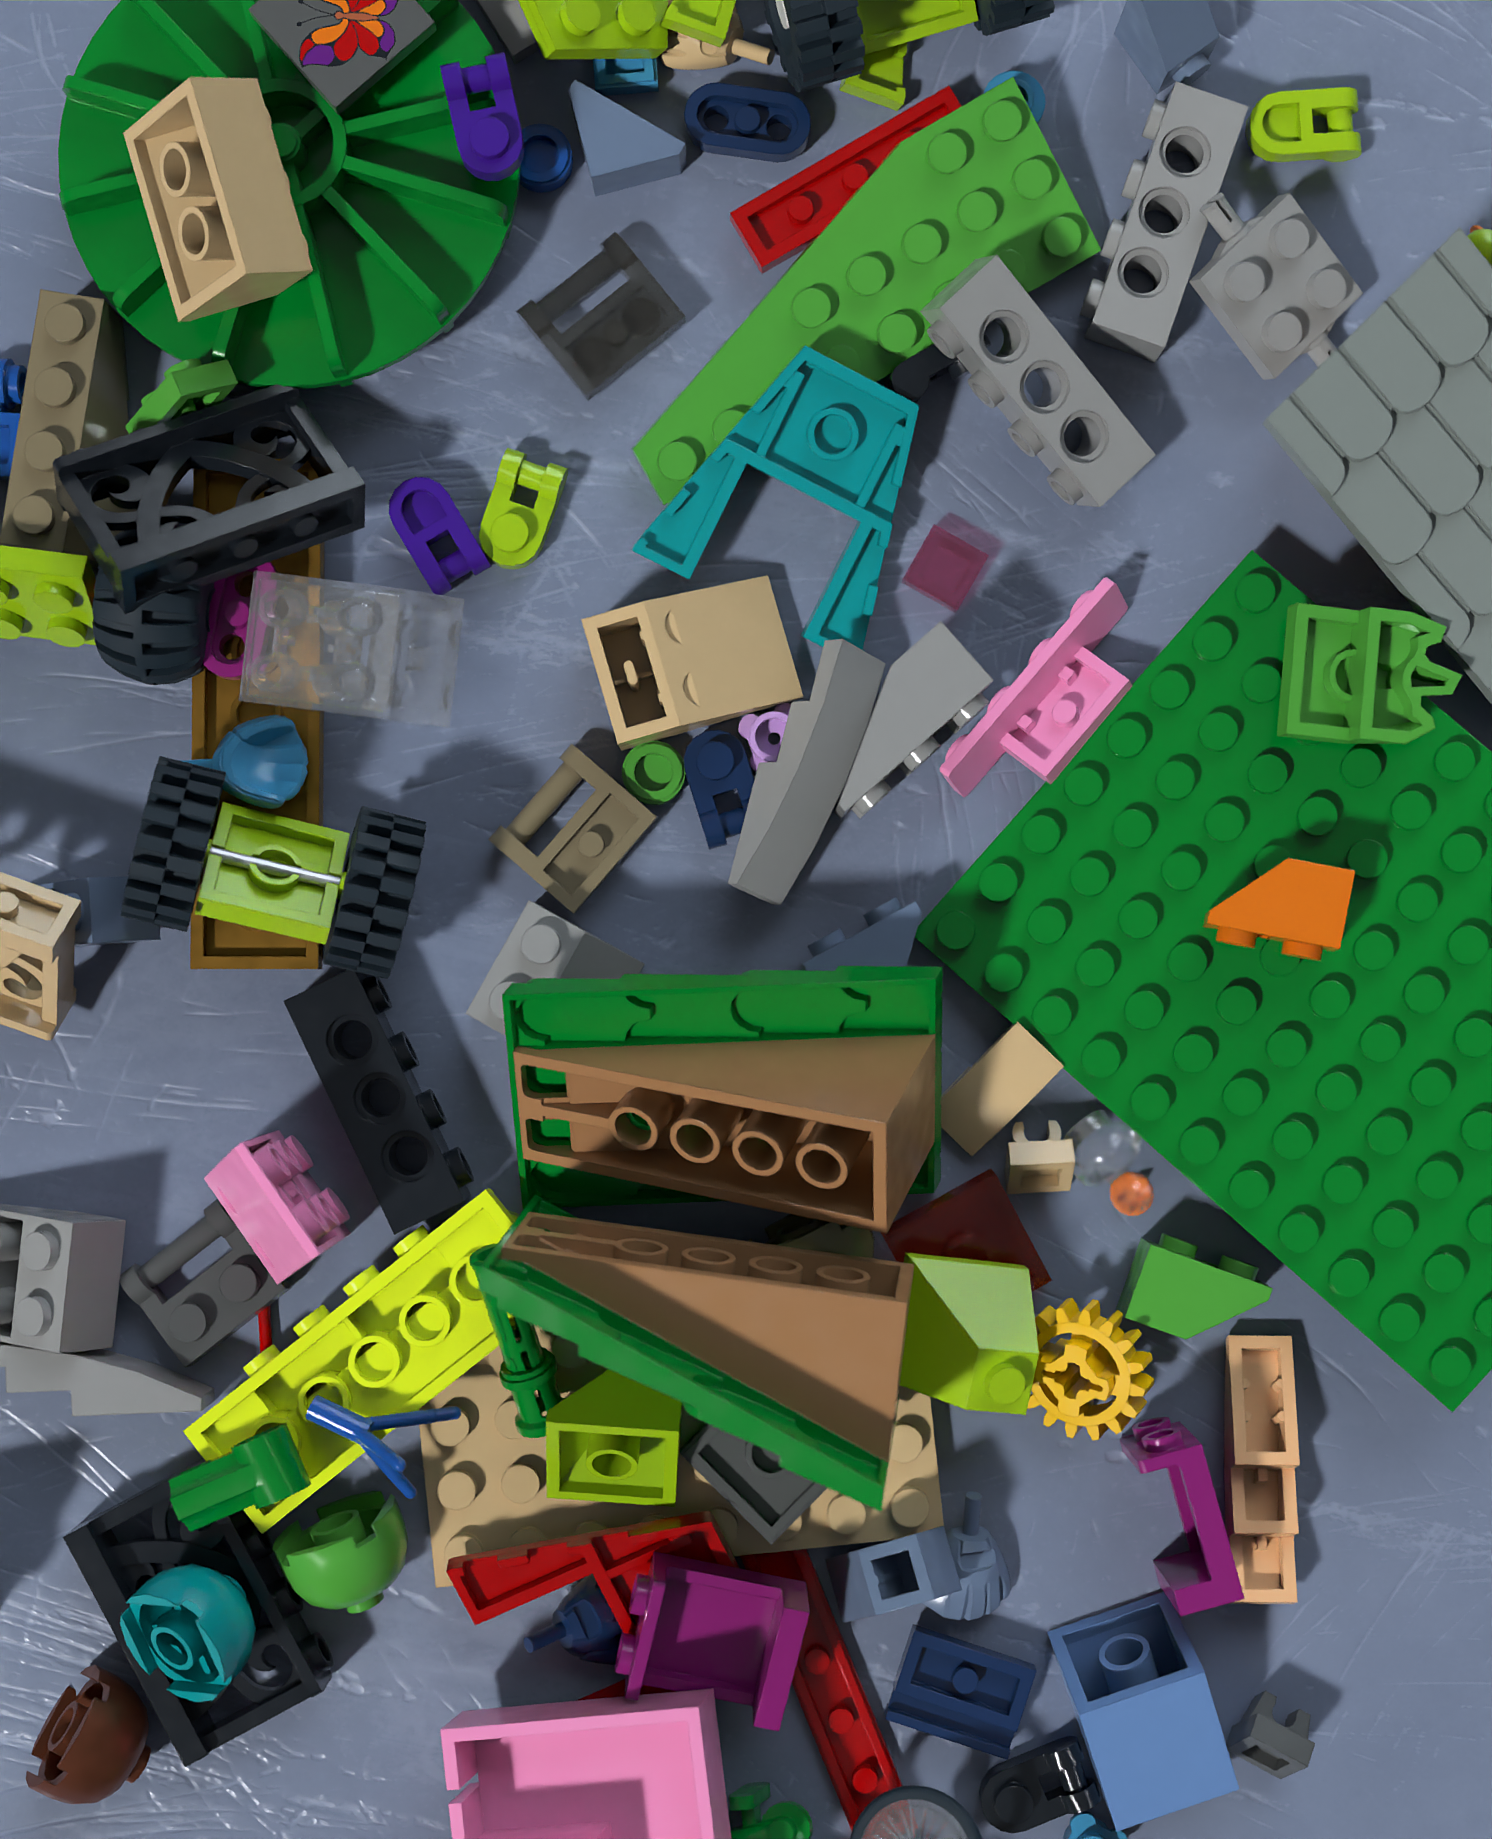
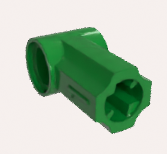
M286 1423L258 1433L232 1446V1452L213 1460H207L180 1472V1474L168 1480L171 1491L170 1501L178 1520L182 1521L190 1532L252 1505H255L256 1509L266 1507L311 1485L310 1478Z

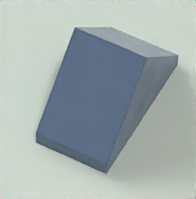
M573 81L568 91L595 197L682 173L687 165L686 143L579 81Z

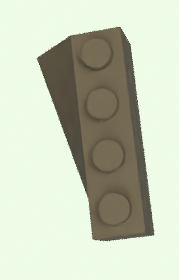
M40 289L0 534V545L88 556L91 567L94 568L99 567L98 562L68 513L62 509L57 501L53 461L78 449L88 448L128 434L125 426L129 422L127 401L130 398L123 318L105 299ZM110 498L94 502L101 509L111 512L138 511V509L117 507L110 501ZM111 531V533H112V535H113L114 537H115L117 534H119L120 532H123V531Z

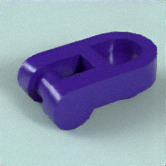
M505 53L485 56L486 63L461 68L460 62L440 65L457 147L465 168L473 176L485 181H500L511 176L520 167L524 157V140ZM493 91L496 106L470 111L467 95Z
M414 477L402 482L394 490L389 500V515L392 524L436 598L453 589L451 583L470 571L476 576L491 567L452 498L440 483L426 477ZM450 534L459 549L437 562L429 546Z

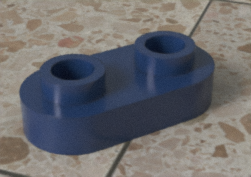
M708 83L696 89L690 95L685 105L684 118L687 135L696 147L708 153L779 163L796 158L803 152L809 141L811 126L809 111L798 97L787 92L725 83ZM719 114L727 119L728 124L722 130L713 131L705 125V121L709 116ZM782 123L790 129V134L784 139L776 140L769 136L767 129L772 124Z

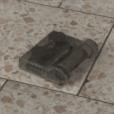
M616 232L600 243L601 252L540 301L535 303L533 300H529L516 311L523 324L547 350L587 401L686 323L685 315ZM619 271L628 280L562 334L552 324L615 272Z

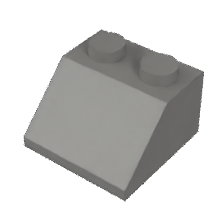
M529 900L465 1014L506 1036L502 994L511 983H526L528 980L535 978L620 979L623 974H640L645 963Z

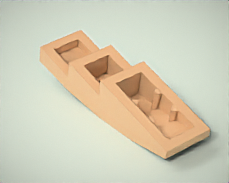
M1228 1335L1226 1337L1224 1393L1225 1529L1245 1598L1228 1604H1294L1298 1602L1294 1536L1299 1534L1295 1468L1300 1465L1292 1336Z

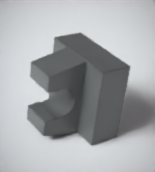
M1264 1691L1254 1697L1241 1721L1232 1726L1226 1745L1228 1751L1279 1779H1283L1307 1768L1315 1746V1743L1308 1739L1311 1715L1298 1709L1288 1714L1285 1726H1282L1274 1720L1272 1714L1277 1696Z

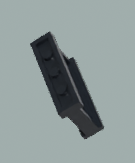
M276 384L267 388H260L252 393L210 407L200 408L187 415L151 427L141 428L133 433L88 448L78 449L53 461L57 501L70 516L113 587V596L124 614L135 611L142 604L161 593L177 595L190 590L186 586L189 584H196L202 587L365 527V483L354 466L347 467L301 399L300 390L295 386ZM291 435L296 442L293 451L280 461L274 459L278 453V439ZM308 460L319 478L310 481L297 472V470ZM190 469L220 471L249 479L238 493L236 507L216 515L191 506H166L175 487ZM264 490H266V491L264 492V498H261V499H258V500H255V501H254V499H255L260 493H262ZM110 498V501L117 507L138 509V511L111 512L101 509L94 502ZM137 529L138 542L120 548L111 531ZM172 574L174 579L183 581L181 583L161 581L158 578ZM146 585L145 590H150V591L144 592V591H140V590H138V589L141 588L142 586Z
M204 1458L104 1512H100L81 1522L63 1537L184 1767L202 1759L210 1751L302 1701L322 1693L332 1678L330 1668L334 1666L332 1654L327 1643L318 1632L310 1633L299 1613L303 1610L302 1598L290 1587L284 1576L280 1577L269 1556L273 1553V1545L268 1532L265 1531L261 1534L244 1510L217 1520L210 1527L199 1528L192 1532L181 1522V1538L170 1536L167 1517L171 1506V1491L168 1480L180 1474V1472L205 1462ZM153 1506L152 1527L154 1537L132 1539L118 1543L111 1528ZM224 1537L233 1553L217 1547ZM154 1563H161L163 1570L178 1567V1564H194L216 1570L223 1575L235 1579L245 1592L256 1627L254 1643L247 1663L259 1671L274 1670L276 1666L267 1662L264 1650L268 1645H279L286 1651L292 1662V1673L288 1681L277 1687H266L253 1682L241 1670L211 1701L194 1702L178 1697L168 1691L166 1688L174 1680L165 1675L159 1668L149 1676L138 1664L126 1645L120 1626L121 1614L130 1607V1603L126 1602L142 1587L139 1582L140 1577L143 1575L156 1576L158 1571ZM261 1608H263L271 1624L258 1627ZM231 1683L240 1693L254 1702L215 1724L208 1712Z

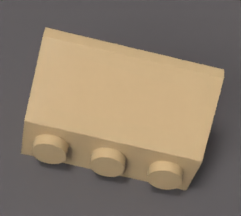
M189 77L123 132L178 322L192 321L276 296L313 271L309 258L308 244L300 228L290 193L289 179L282 166L272 132L271 117L265 107L257 78Z

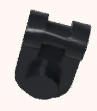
M984 332V344L988 348L991 342ZM933 344L900 363L888 377L884 387L917 403L926 392L929 383L949 372L953 381H956L970 372L957 356L951 359Z
M1067 1736L1059 1738L1001 1762L987 1771L981 1780L979 1797L983 1814L992 1826L1000 1831L1013 1834L1024 1832L1063 1815L1087 1811L1101 1801V1795L1095 1780L1086 1777L1080 1762L1084 1759V1754L1077 1737ZM1049 1772H1057L1062 1786L1044 1793L1038 1777Z

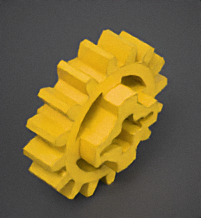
M1067 1298L1057 1310L1048 1305L1035 1317L1039 1357L1031 1389L1033 1393L1030 1395L1027 1407L1029 1409L1042 1405L1047 1410L1043 1420V1424L1046 1427H1050L1058 1419L1064 1421L1066 1436L1073 1439L1083 1426L1086 1427L1093 1441L1099 1440L1108 1428L1116 1434L1121 1432L1131 1418L1135 1419L1145 1407L1147 1401L1143 1396L1154 1385V1378L1141 1372L1153 1360L1152 1353L1136 1351L1134 1344L1142 1335L1141 1331L1134 1329L1125 1333L1119 1327L1123 1317V1313L1119 1310L1111 1314L1108 1319L1100 1316L1099 1301L1094 1299L1087 1304L1082 1312L1079 1311L1078 1305L1073 1298ZM1072 1333L1070 1340L1060 1338L1055 1344L1050 1342L1051 1338L1057 1335ZM1110 1395L1117 1396L1110 1402L1094 1405L1095 1398L1106 1401Z

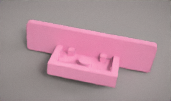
M1105 577L1094 590H1088L1083 593L1073 605L1069 619L1052 638L1043 640L1034 649L1028 666L1010 686L1003 687L994 695L988 705L987 713L969 734L960 736L951 745L946 754L945 762L940 767V772L953 790L962 797L969 795L1005 752L1051 785L1133 686L1128 678L1091 653L1128 610V606L1116 583Z

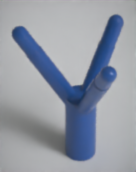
M319 1395L315 1396L306 1413L307 1420L359 1444L408 1499L414 1498L417 1490L402 1473L406 1469L405 1460L377 1438L372 1431L456 1420L461 1416L460 1408L454 1406L365 1418Z

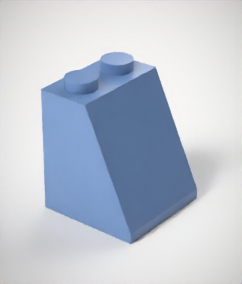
M1164 1592L1047 1632L1116 1831L1239 1790L1205 1671L1176 1609Z

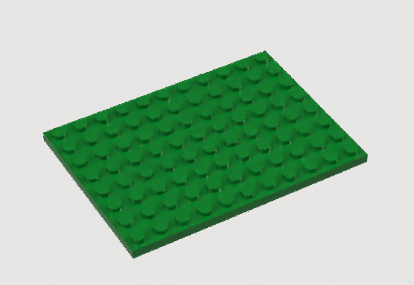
M1251 550L1137 678L1130 690L1051 785L1047 781L924 918L918 925L915 938L1012 1024L1019 1022L1064 1066V1070L1453 1413L1492 1370V752L1426 696H1421V707L1434 718L1435 729L1406 744H1344L1277 736L1288 606L1295 603L1317 604ZM1288 858L1355 870L1341 947L1334 952L1323 950L1321 961L1281 954L1283 942L1259 937L1256 939L1255 948L1215 941L1218 929L1203 927L1205 914L1209 910Z

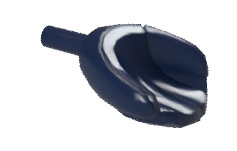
M591 1574L574 1586L562 1599L553 1613V1625L531 1634L523 1640L524 1647L529 1653L559 1640L567 1652L575 1657H579L580 1660L615 1665L623 1631L594 1575Z

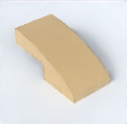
M1019 1022L1012 1024L972 1067H968L942 1094L941 1128L970 1156H973L1013 1119L1064 1066Z

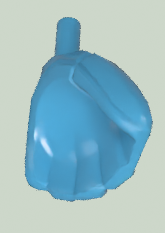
M280 715L264 716L237 725L233 728V731H229L221 740L213 757L210 759L179 760L226 772L223 784L224 791L249 804L269 809L281 807L285 801L291 800L300 791L308 774L306 768L308 765L307 749L296 730L294 722Z

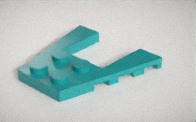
M806 345L803 346L637 539L631 550L690 579L747 464L858 521L801 636L822 647L825 640L844 639L863 650L870 616L873 615L879 587H877L884 553L885 549L888 548L893 526L891 522L898 491L902 486L920 405Z

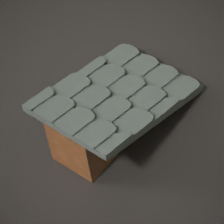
M1459 227L1265 419L1263 425L1416 613L1447 626L1441 643L1492 704V266Z

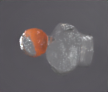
M1104 1110L1095 1111L1074 1125L1065 1135L1064 1139H1073L1075 1155L1073 1173L1076 1179L1085 1186L1110 1185V1200L1114 1208L1121 1214L1137 1216L1146 1212L1154 1200V1189L1149 1179L1143 1174L1129 1171L1141 1150L1142 1138L1128 1125L1113 1122Z

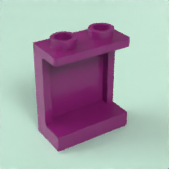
M1156 1417L1136 1423L1132 1426L1134 1434L1120 1438L1122 1450L1140 1474L1164 1468L1167 1469L1189 1551L1153 1560L1160 1587L1180 1616L1245 1599L1202 1444L1180 1421L1171 1423L1169 1417Z
M654 1551L648 1575L637 1573L632 1589L629 1613L638 1615L634 1634L622 1633L618 1647L615 1673L625 1675L624 1699L638 1701L642 1685L673 1691L713 1688L715 1699L752 1706L754 1727L779 1731L810 1613L806 1582Z

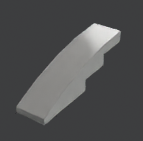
M844 639L825 640L810 700L791 703L777 761L758 764L728 881L729 885L772 905L782 904L814 850L844 788L868 726L886 663Z
M0 1342V1367H5L6 1393L71 1390L72 1416L195 1412L204 1410L215 1401L213 1387L153 1362L105 1349L57 1354Z

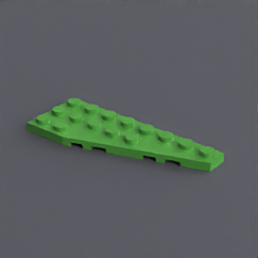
M1014 77L1009 78L899 142L866 182L843 205L844 207L818 237L808 245L752 309L748 317L711 356L707 364L686 388L676 396L634 444L631 450L663 505H666L673 499L803 346L806 345L877 382L892 373L900 363L934 344L927 333V329L931 324L922 315L920 310L975 259L997 255L1025 291L1029 293L1101 251Z

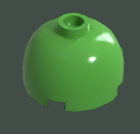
M381 1491L355 1494L328 1503L316 1509L320 1519L319 1522L302 1531L297 1520L275 1539L272 1549L280 1569L290 1587L312 1606L333 1610L346 1608L348 1613L352 1614L369 1610L383 1600V1591L390 1587L397 1579L405 1565L408 1544L404 1518L395 1496L390 1494L385 1502Z

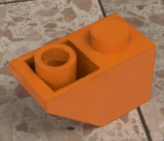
M1288 858L1209 910L1205 914L1203 927L1218 929L1215 940L1218 942L1255 948L1256 939L1259 937L1283 942L1281 954L1321 961L1323 950L1334 952L1341 947L1355 870Z

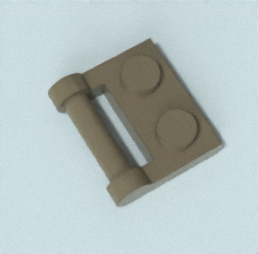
M571 743L559 757L563 761L560 767L505 829L500 825L488 840L575 914L658 818ZM584 779L595 791L537 857L525 844L578 783Z

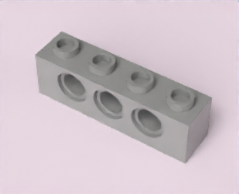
M1177 81L1166 102L1154 100L1142 133V137L1152 140L1145 162L1134 158L1121 196L1132 200L1125 221L1113 218L1101 250V256L1111 259L1104 281L1092 278L1079 314L1090 318L1084 336L1085 339L1154 363L1166 346L1209 222L1204 214H1201L1200 209L1203 205L1208 204V200L1219 194L1249 106ZM1172 151L1185 153L1193 161L1195 170L1189 173H1180L1173 170L1168 165L1165 154ZM1151 210H1159L1166 213L1173 221L1174 230L1168 233H1158L1152 230L1145 221L1144 213ZM1131 269H1139L1146 272L1152 279L1153 291L1148 293L1132 291L1126 285L1123 273Z
M997 255L975 259L920 310L922 315L931 324L927 329V333L935 346L951 359L957 356L972 375L968 379V384L975 395L988 407L995 408L997 406L1012 424L1008 428V433L1012 440L1028 456L1035 457L1037 455L1051 472L1047 477L1049 485L1069 505L1076 503L1078 506H1103L1156 455ZM991 321L996 322L1000 326L1004 337L1002 348L995 356L987 350L984 344V331ZM1031 371H1035L1043 383L1042 396L1034 405L1028 401L1024 392V383ZM1072 420L1078 423L1082 432L1081 444L1074 453L1067 449L1064 442L1065 429Z

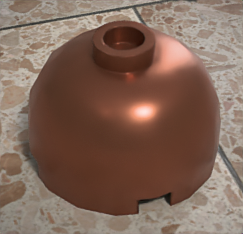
M97 1665L86 1667L80 1673L90 1678V1680L85 1683L78 1695L74 1688L68 1686L59 1697L48 1715L31 1755L42 1760L38 1776L29 1771L26 1773V1782L30 1789L70 1805L97 1803L115 1793L125 1781L129 1783L135 1782L144 1771L151 1754V1747L145 1744L149 1728L145 1705L133 1687L118 1676Z

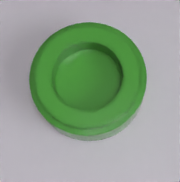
M650 741L635 746L627 754L622 766V778L626 789L639 802L647 805H662L670 802L680 793L685 783L686 773L682 757L675 748L661 741Z

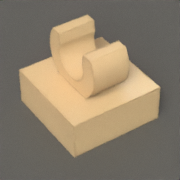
M1048 1120L1046 1140L1028 1141L1024 1135L1025 1128L1023 1122H1015L1011 1142H1008L1004 1170L1007 1194L1070 1191L1075 1167L1073 1139L1061 1140L1060 1125L1056 1120Z

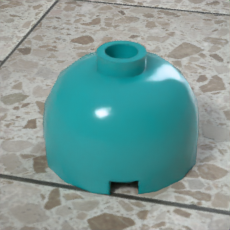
M190 1564L163 1570L148 1580L129 1598L126 1603H130V1607L121 1614L120 1626L126 1645L138 1664L149 1676L159 1668L165 1675L174 1680L166 1689L174 1695L194 1702L214 1700L240 1673L251 1655L256 1627L245 1592L235 1579L213 1569Z

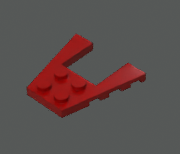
M711 1510L457 1556L448 1560L446 1572L475 1626L593 1574L623 1633L634 1634L638 1615L629 1613L632 1589L637 1573L648 1575L654 1551L735 1568L740 1567ZM625 1679L578 1700L623 1697L625 1694ZM642 1685L639 1695L676 1691Z

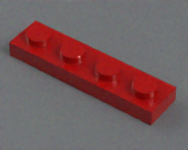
M951 87L943 88L730 212V221L761 274L806 249L899 142L961 107Z

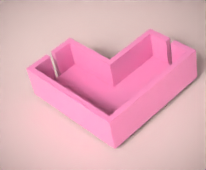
M713 1688L639 1695L638 1701L624 1699L623 1696L467 1710L460 1712L440 1729L447 1790L462 1788L477 1772L479 1782L470 1783L448 1804L452 1839H732Z

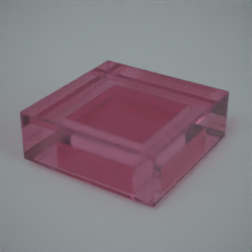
M934 524L901 583L956 613L989 555Z

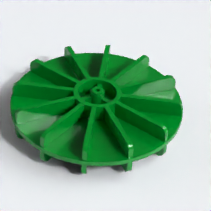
M121 0L92 37L78 63L74 76L68 75L65 78L62 90L67 97L61 119L58 147L59 183L61 189L59 198L72 238L87 270L101 292L120 315L147 340L182 362L197 358L204 365L228 359L238 381L237 385L241 383L264 388L276 384L295 386L298 389L318 388L340 384L341 387L353 385L356 379L372 375L401 362L426 346L439 334L443 333L446 335L454 327L453 322L469 306L487 281L503 250L506 239L510 236L518 199L521 171L520 164V167L507 178L500 181H485L473 176L465 168L460 157L440 65L460 62L461 68L486 63L485 56L495 54L482 30L458 0H416L433 19L437 31L338 115L252 18L248 9L258 0ZM189 77L257 78L265 107L271 117L272 132L282 166L289 179L290 193L300 228L308 244L309 258L313 271L276 296L192 321L178 322L123 132ZM492 90L467 95L470 111L496 106Z

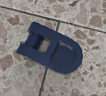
M711 730L696 736L687 746L684 755L685 773L709 850L727 845L726 838L741 834L754 784L749 761L740 741L730 733L721 730ZM737 790L742 807L718 814L713 797Z

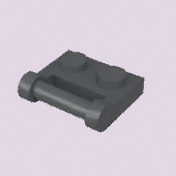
M218 1199L203 1210L204 1218L144 1265H132L120 1275L119 1279L124 1291L135 1303L140 1305L184 1367L193 1366L292 1288L286 1279L278 1285L276 1284ZM220 1236L225 1238L232 1250L168 1300L158 1285Z

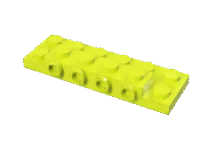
M490 1187L485 1189L433 1232L429 1233L425 1226L421 1225L392 1248L398 1255V1260L381 1273L374 1265H371L342 1288L348 1295V1300L331 1313L323 1304L292 1328L299 1336V1339L281 1353L274 1344L261 1352L243 1367V1370L250 1378L183 1431L201 1456L207 1461L232 1452V1446L258 1433L283 1423L287 1424L310 1478L311 1485L266 1507L256 1509L255 1505L243 1509L261 1534L365 1453L359 1444L306 1419L307 1410L316 1395L322 1396L365 1418L417 1411L499 1346L481 1291L478 1290L479 1284L475 1271L469 1262V1257L476 1250L486 1245L498 1243L515 1221ZM507 1313L512 1327L515 1325L513 1316ZM395 1428L372 1431V1433L381 1440Z

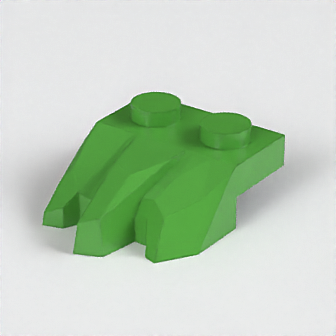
M1295 603L1288 606L1277 736L1344 744H1406L1435 729L1434 718L1421 707V696L1452 695L1462 676L1457 672L1430 662L1425 655L1428 646L1442 641L1447 626L1409 611L1377 607L1352 610L1304 603Z

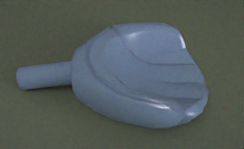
M974 1491L967 1492L965 1496L963 1525L946 1531L962 1590L922 1603L941 1616L955 1620L963 1618L970 1621L984 1615H989L1000 1606V1602L1006 1599L1011 1591V1578L1002 1552L992 1534L986 1528L979 1526L982 1495Z

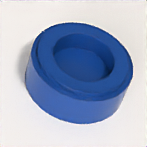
M532 124L523 128L521 131L524 140V157L521 162L519 183L524 188L537 193H546L558 189L568 180L573 168V155L567 137L559 129L548 124Z

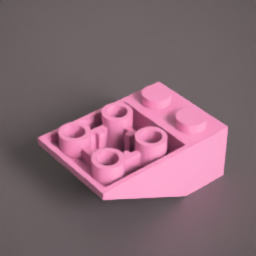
M279 1130L240 1143L204 1177L206 1183L277 1285L351 1234L344 1222L350 1219V1216L339 1197L329 1187L323 1191L320 1190L307 1171L313 1167V1162L305 1148L293 1135L285 1139Z

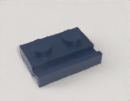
M913 1624L893 1683L889 1702L884 1710L885 1719L1008 1760L1014 1733L1018 1730L1037 1670L1032 1663Z

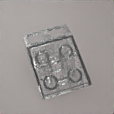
M254 571L239 701L415 726L450 728L465 599L400 588Z

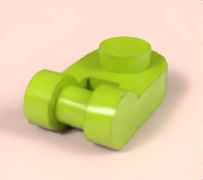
M1351 87L1279 91L1266 95L1256 103L1246 121L1245 136L1248 146L1255 155L1271 162L1321 159L1327 162H1343L1358 158L1362 155L1360 133L1354 132L1353 114L1358 112L1357 90ZM1313 116L1327 118V133H1314Z
M511 448L505 450L501 459L496 482L481 521L479 539L483 551L491 562L504 569L516 570L530 565L542 551L565 487L568 468L549 462L547 467L526 461L527 454ZM518 485L538 491L533 509L513 502Z

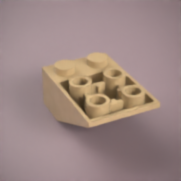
M768 575L646 600L581 619L617 744L621 751L804 697Z

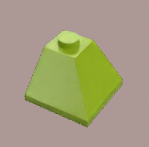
M905 1253L903 1263L914 1264L900 1386L965 1410L1026 1415L1039 1357L1029 1269L1025 1265Z
M608 1369L549 1409L546 1418L547 1498L675 1507L683 1402Z

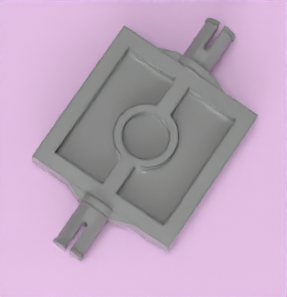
M1223 193L1215 195L1207 201L1208 204L1201 207L1200 212L1204 214L1222 240L1218 244L1212 259L1189 280V283L1263 380L1276 379L1298 356L1308 353L1316 366L1319 367L1337 349L1327 336L1336 319L1363 292L1290 193L1277 196L1256 217L1242 222L1225 199Z

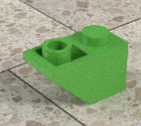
M1162 1233L1158 1244L1143 1238L1140 1239L1116 1310L1121 1311L1123 1317L1187 1340L1268 1301L1273 1288L1255 1279L1259 1268L1226 1255L1221 1256L1219 1265L1195 1257L1199 1246Z

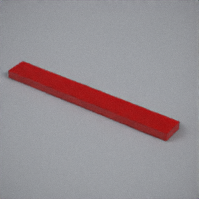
M807 1549L740 1556L746 1570L806 1582L810 1613L792 1685L852 1831L859 1815L872 1800L886 1791L903 1786L810 1554ZM909 1799L897 1801L882 1808L869 1823L864 1839H891L919 1828Z

